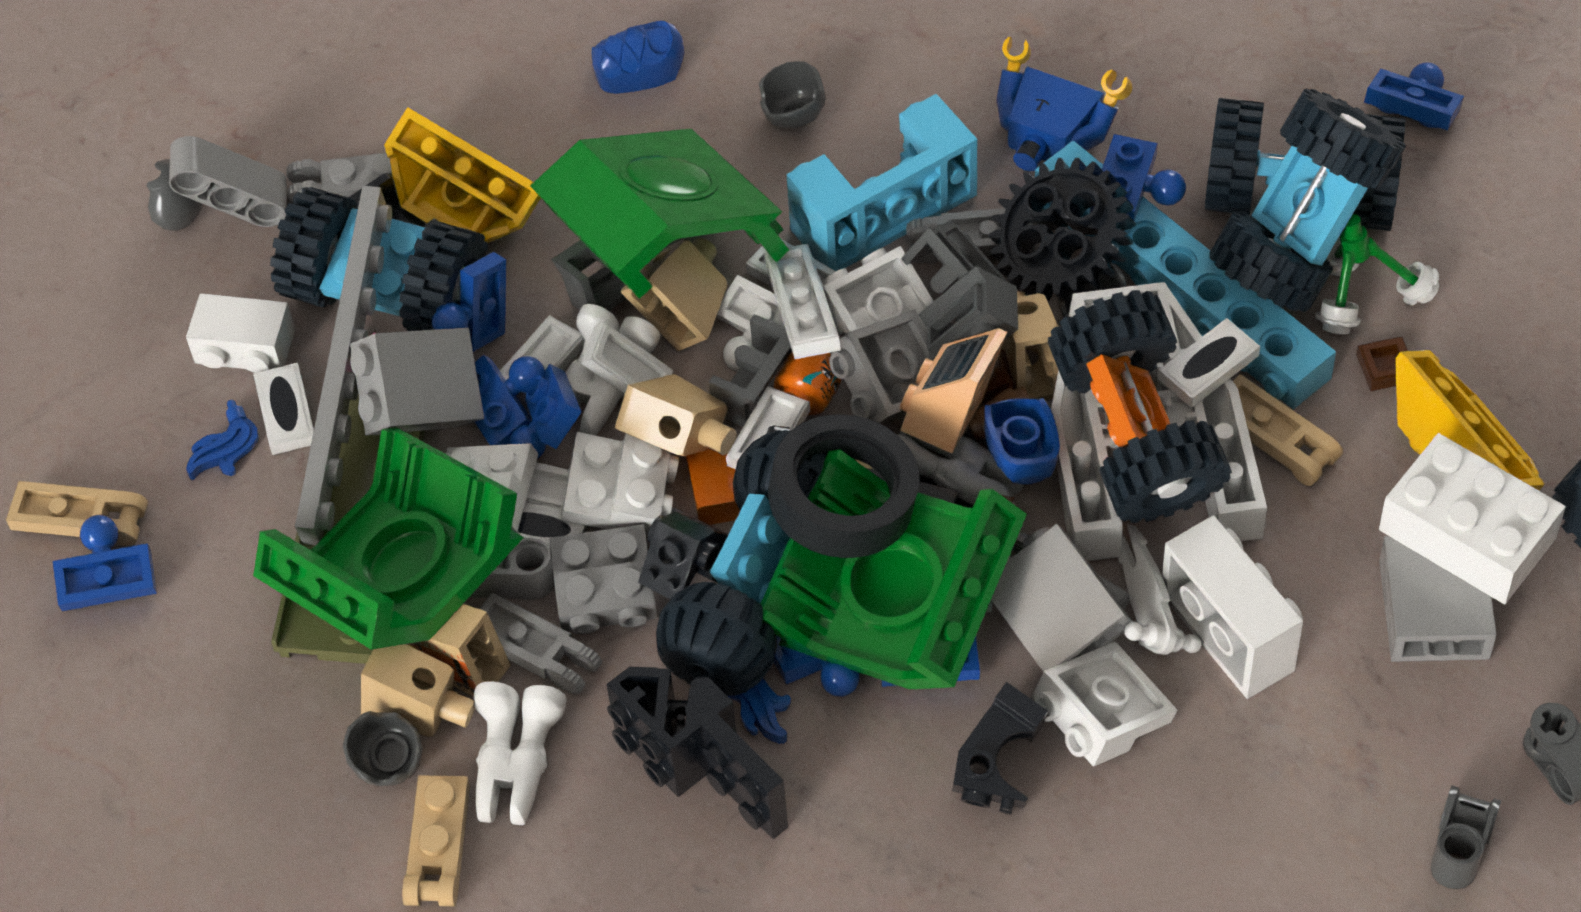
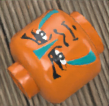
M791 352L777 373L773 387L810 401V412L808 415H818L829 406L840 387L841 379L837 378L831 371L829 364L830 353L794 359L793 352Z

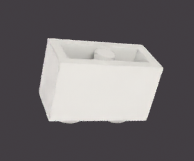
M200 293L186 339L195 364H202L209 368H241L258 373L285 366L295 326L288 302Z

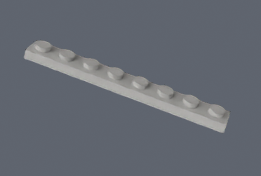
M362 186L295 523L296 531L303 544L316 545L323 538L324 531L332 529L334 522L335 506L330 500L333 486H340L343 475V460L339 458L341 444L348 443L351 434V416L347 415L350 400H356L358 397L356 377L350 363L352 354L350 343L368 336L367 330H364L366 315L372 316L376 305V290L372 288L374 274H381L384 264V248L380 246L382 233H388L392 223L391 205H386L381 187Z

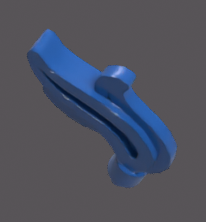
M231 399L227 402L228 410L226 411V417L230 424L228 429L223 433L207 435L192 446L191 450L194 454L190 457L186 467L191 480H194L199 473L219 466L225 475H235V463L255 447L258 441V429L247 418L243 407L237 406L234 400Z
M762 679L747 692L736 696H728L730 699L740 703L741 722L750 734L756 736L759 729L762 735L772 742L778 744L787 742V731L780 727L775 713L786 711L790 707L791 698L789 695H777L767 682Z

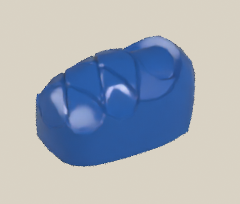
M655 21L629 27L600 41L596 46L592 47V62L595 77L600 88L605 92L613 94L629 93L655 88L676 80L685 54L683 37L675 25L665 21Z
M1044 398L1007 399L991 405H985L984 431L986 443L998 468L1016 484H1033L1049 478L1054 472L1058 461L1060 444L1054 416Z

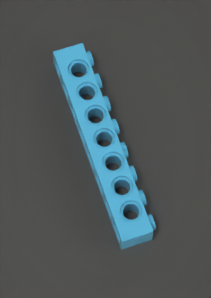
M1075 141L1069 143L1044 162L1051 171L1055 169L1058 158H1062L1069 168L1076 157L1080 158L1086 167L1092 161L1096 162L1101 169L1103 167L1101 162ZM1039 167L1035 169L1034 178L1039 176ZM1142 198L1135 218L1136 226L1124 231L1131 237L1133 244L1119 247V251L1127 259L1125 262L1112 261L1113 264H1116L1131 277L1136 286L1165 282L1201 336H1204L1228 318L1260 345L1259 356L1240 371H1247L1263 385L1267 393L1276 399H1281L1293 410L1332 379L1336 351L1283 308L1275 305L1272 300L1268 298L1265 300L1257 296V293L1253 290H1246L1240 286L1239 281L1231 280L1225 275L1226 271L1218 269L1214 265L1215 261L1210 259V250L1146 198ZM1053 201L1047 203L1043 210H1047ZM1090 208L1084 212L1082 217L1090 214Z

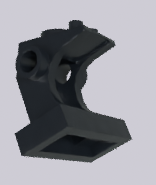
M673 507L670 514L665 517L662 515L658 516L649 529L647 539L651 544L638 583L669 599L689 586L696 573L718 583L710 571L729 534Z
M1008 682L1003 685L994 698L993 704L958 751L952 791L962 794L960 799L962 802L978 807L990 808L991 801L1001 803L999 812L1011 815L1013 807L1023 809L1026 806L1028 797L1009 785L1000 776L996 766V757L999 751L1009 742L1027 739L1032 743L1043 728L1048 710ZM979 764L985 767L987 772L976 774L970 767Z

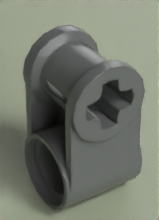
M1559 703L1542 704L1533 712L1530 727L1523 738V748L1527 756L1533 760L1547 778L1551 788L1561 801L1568 805H1573L1581 800V724L1575 718L1573 712L1566 706Z
M1451 785L1439 824L1440 832L1431 860V872L1439 884L1451 889H1460L1467 887L1474 881L1486 843L1489 844L1502 800L1495 798L1491 802L1462 794L1459 787ZM1450 853L1460 854V855H1462L1465 859H1464V860L1455 859V858L1451 857L1449 854H1450Z

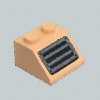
M998 328L943 344L934 361L926 358L915 381V384L919 386L911 383L901 402L900 410L907 413L900 431L949 453H953L983 400L1007 331Z

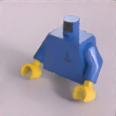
M1008 37L1005 39L1002 50L1008 60L1007 69H1002L996 103L1000 125L1008 131V146L1016 150L1013 156L1015 164L1019 168L1031 172L1035 171L1041 160L1047 161L1072 141H1075L1086 151L1101 144L1105 140L1119 108L1115 106L1117 101L1124 100L1132 92L1133 87L1130 79L1126 76L1122 86L1117 90H1112V84L1116 80L1117 73L1112 69L1107 71L1101 80L1102 88L1106 92L1104 98L1103 92L1028 66L1023 73L1020 72L1021 64L1026 63L1031 56V48L1027 40L1024 42L1023 52L1018 56L1010 55L1012 38Z

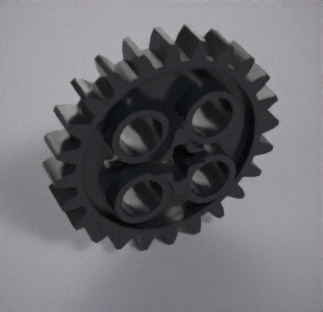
M1077 157L1072 162L1070 168L1062 158H1058L1055 169L1052 171L1042 162L1039 166V176L1035 178L1025 171L1023 175L1026 184L1022 188L1012 183L1009 185L1015 195L1012 200L999 199L998 201L1005 209V213L992 215L991 217L995 224L1001 228L989 233V238L997 245L990 250L993 257L999 262L996 266L997 269L1007 277L1006 280L1009 283L1017 286V289L1020 288L1027 295L1043 294L1047 301L1050 300L1054 292L1055 296L1062 303L1066 302L1069 290H1073L1075 293L1085 292L1084 285L1090 283L1096 289H1100L1101 285L1098 276L1104 273L1114 277L1115 272L1110 263L1113 260L1125 262L1127 259L1119 251V247L1133 244L1131 237L1124 232L1136 226L1135 221L1127 214L1134 209L1133 205L1125 197L1127 191L1119 182H1116V178L1110 171L1106 170L1103 172L1096 162L1093 161L1086 167L1080 158ZM1053 201L1047 210L1042 211L1047 203ZM1095 206L1089 215L1082 217L1088 208ZM1029 223H1036V224H1038V225H1027V224H1029ZM1041 243L1035 252L1029 254L1031 248ZM1083 248L1076 258L1070 259L1076 250Z

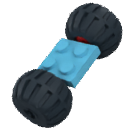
M778 430L761 436L749 445L737 461L733 478V492L740 513L710 571L718 584L700 582L689 585L676 593L660 613L656 629L658 655L664 665L675 676L683 679L689 685H691V682L696 677L705 676L709 677L727 696H736L756 686L773 665L777 649V638L772 627L769 624L762 623L763 607L760 603L790 537L782 530L772 514L768 491L776 450L780 442L790 431ZM827 454L813 455L810 461L806 459L797 473L799 486L807 498L823 470Z

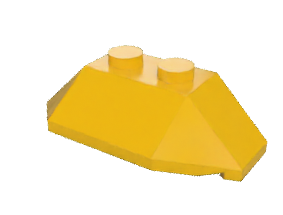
M408 107L384 144L387 157L390 158L392 176L401 207L426 223L435 218L442 223L479 232L485 236L484 241L489 243L522 229L541 199L530 186L533 181Z
M1430 350L1401 351L1395 358L1397 425L1409 438V444L1415 452L1421 454L1433 438L1440 433L1540 491L1545 484L1539 477V472L1533 460L1480 398L1452 371L1444 368L1440 364L1439 358Z

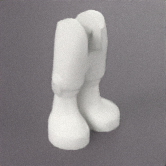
M585 304L581 307L576 321L577 328L585 339L580 357L569 366L566 375L579 407L581 403L587 404L582 416L580 432L596 436L611 415L619 399L625 393L581 364L594 326L605 322L648 353H652L655 350L661 335L654 325L642 318L626 317L621 327H619L617 319L607 309L595 304Z
M494 681L483 682L475 687L474 692L475 709L487 721V740L481 746L476 758L478 764L476 783L477 819L485 823L494 822L500 788L512 789L510 802L511 823L513 825H525L535 800L540 777L547 768L544 743L550 728L562 718L566 708L567 697L562 691L551 686L533 685L526 688L522 700L523 726L521 740L518 747L512 751L511 739L521 702L519 695L513 687L504 683Z

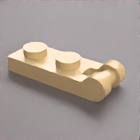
M1239 374L1233 380L1239 391L1251 443L1289 468L1299 482L1306 486H1312L1322 476V469L1325 465H1333L1343 455L1341 445L1333 437L1246 377ZM1303 445L1312 449L1313 452L1309 456L1300 450Z
M18 481L6 521L10 530L80 537L81 526L89 517L94 515H105L108 517L109 512L120 513L119 519L111 518L118 528L116 544L133 546L136 544L140 532L137 522L138 519L145 516L148 500L134 492Z
M418 775L407 871L402 889L404 906H420L422 901H438L439 906H456L470 790L468 776ZM425 874L441 875L439 881L424 880Z

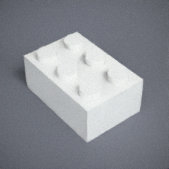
M1438 433L1386 496L1379 530L1499 602L1506 604L1557 538L1566 506Z
M1213 515L1165 543L1162 577L1171 599L1168 604L1190 631L1199 636L1201 644L1246 699L1295 671L1303 625L1301 611L1290 598L1284 599L1273 586L1272 578L1266 568L1260 563H1254L1244 552L1239 537L1232 529H1225Z

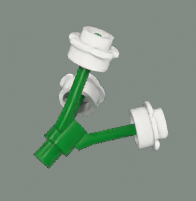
M1352 214L1327 256L1330 265L1333 266V271L1330 275L1340 277L1336 299L1322 300L1321 311L1315 313V318L1323 323V330L1335 334H1349L1351 327H1357L1360 324L1361 319L1357 317L1359 306L1347 301L1352 271L1370 256H1375L1399 275L1396 289L1404 296L1403 301L1411 306L1415 305L1417 301L1424 304L1434 298L1439 289L1438 270L1432 269L1430 265L1425 266L1421 262H1414L1407 267L1403 266L1381 249L1372 238L1368 237L1366 228L1361 226L1360 217Z

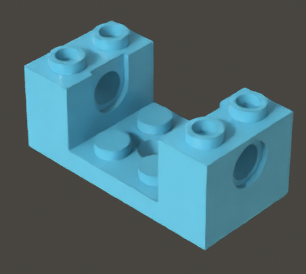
M937 94L921 102H915L905 111L899 113L900 132L904 135V151L900 153L901 162L896 167L877 177L868 178L859 187L854 189L825 154L810 162L798 165L792 172L786 174L790 230L802 244L809 245L814 259L834 271L846 268L906 235V227L909 221L918 218L923 219L924 217L940 216L941 213H946L977 196V138Z

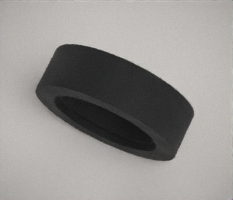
M834 414L819 416L796 426L780 442L775 453L769 483V504L772 514L782 530L803 547L823 555L838 558L869 556L891 546L906 531L911 521L919 489V469L916 459L907 444L884 425L854 415ZM840 449L851 458L862 461L877 470L887 483L890 497L880 508L864 515L847 516L831 513L819 508L804 495L798 483L797 473L806 459L810 461L813 455L828 454L829 451Z

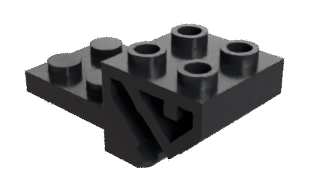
M629 666L606 684L610 702L607 710L613 719L615 728L612 731V736L626 754L630 755L634 752L644 762L643 767L647 775L657 786L663 787L666 785L679 797L706 776L717 793L721 796L729 794L739 804L740 814L753 829L757 830L761 827L772 839H775L788 828L784 780L737 734L733 701L709 677L698 676L691 682L688 700H675L670 669Z

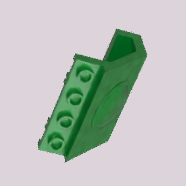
M692 128L581 139L530 185L552 212L639 299L653 287L640 270L668 244L677 239L744 230L757 245L761 244L776 262L789 251V248L778 236L784 229L775 220L782 211Z
M397 427L383 428L381 430L374 479L368 492L311 549L304 547L276 529L260 531L253 576L371 650L427 641L438 632L524 538L511 530L517 493Z
M839 449L828 452L823 470L808 499L819 508L828 512L856 516L864 515L880 508L889 499L890 492L887 483ZM994 489L980 490L973 508L963 507L918 492L911 521L906 531L895 543L878 553L857 558L831 557L811 551L790 537L760 603L763 607L762 623L769 624L774 630V634L781 638L778 644L780 646L830 663L842 665L853 671L909 690L955 687L1027 513Z

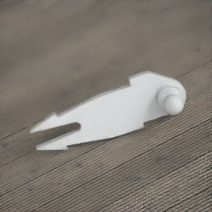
M1127 524L1136 561L1124 536H1122L1121 557H1118L1119 564L1123 565L1129 599L1137 622H1130L1126 625L1124 629L1125 636L1131 641L1138 640L1139 645L1156 654L1168 655L1171 652H1178L1180 649H1185L1189 653H1196L1202 646L1201 639L1195 634L1185 635L1181 629L1176 627L1168 605L1171 599L1163 577L1145 545L1148 541L1135 525Z

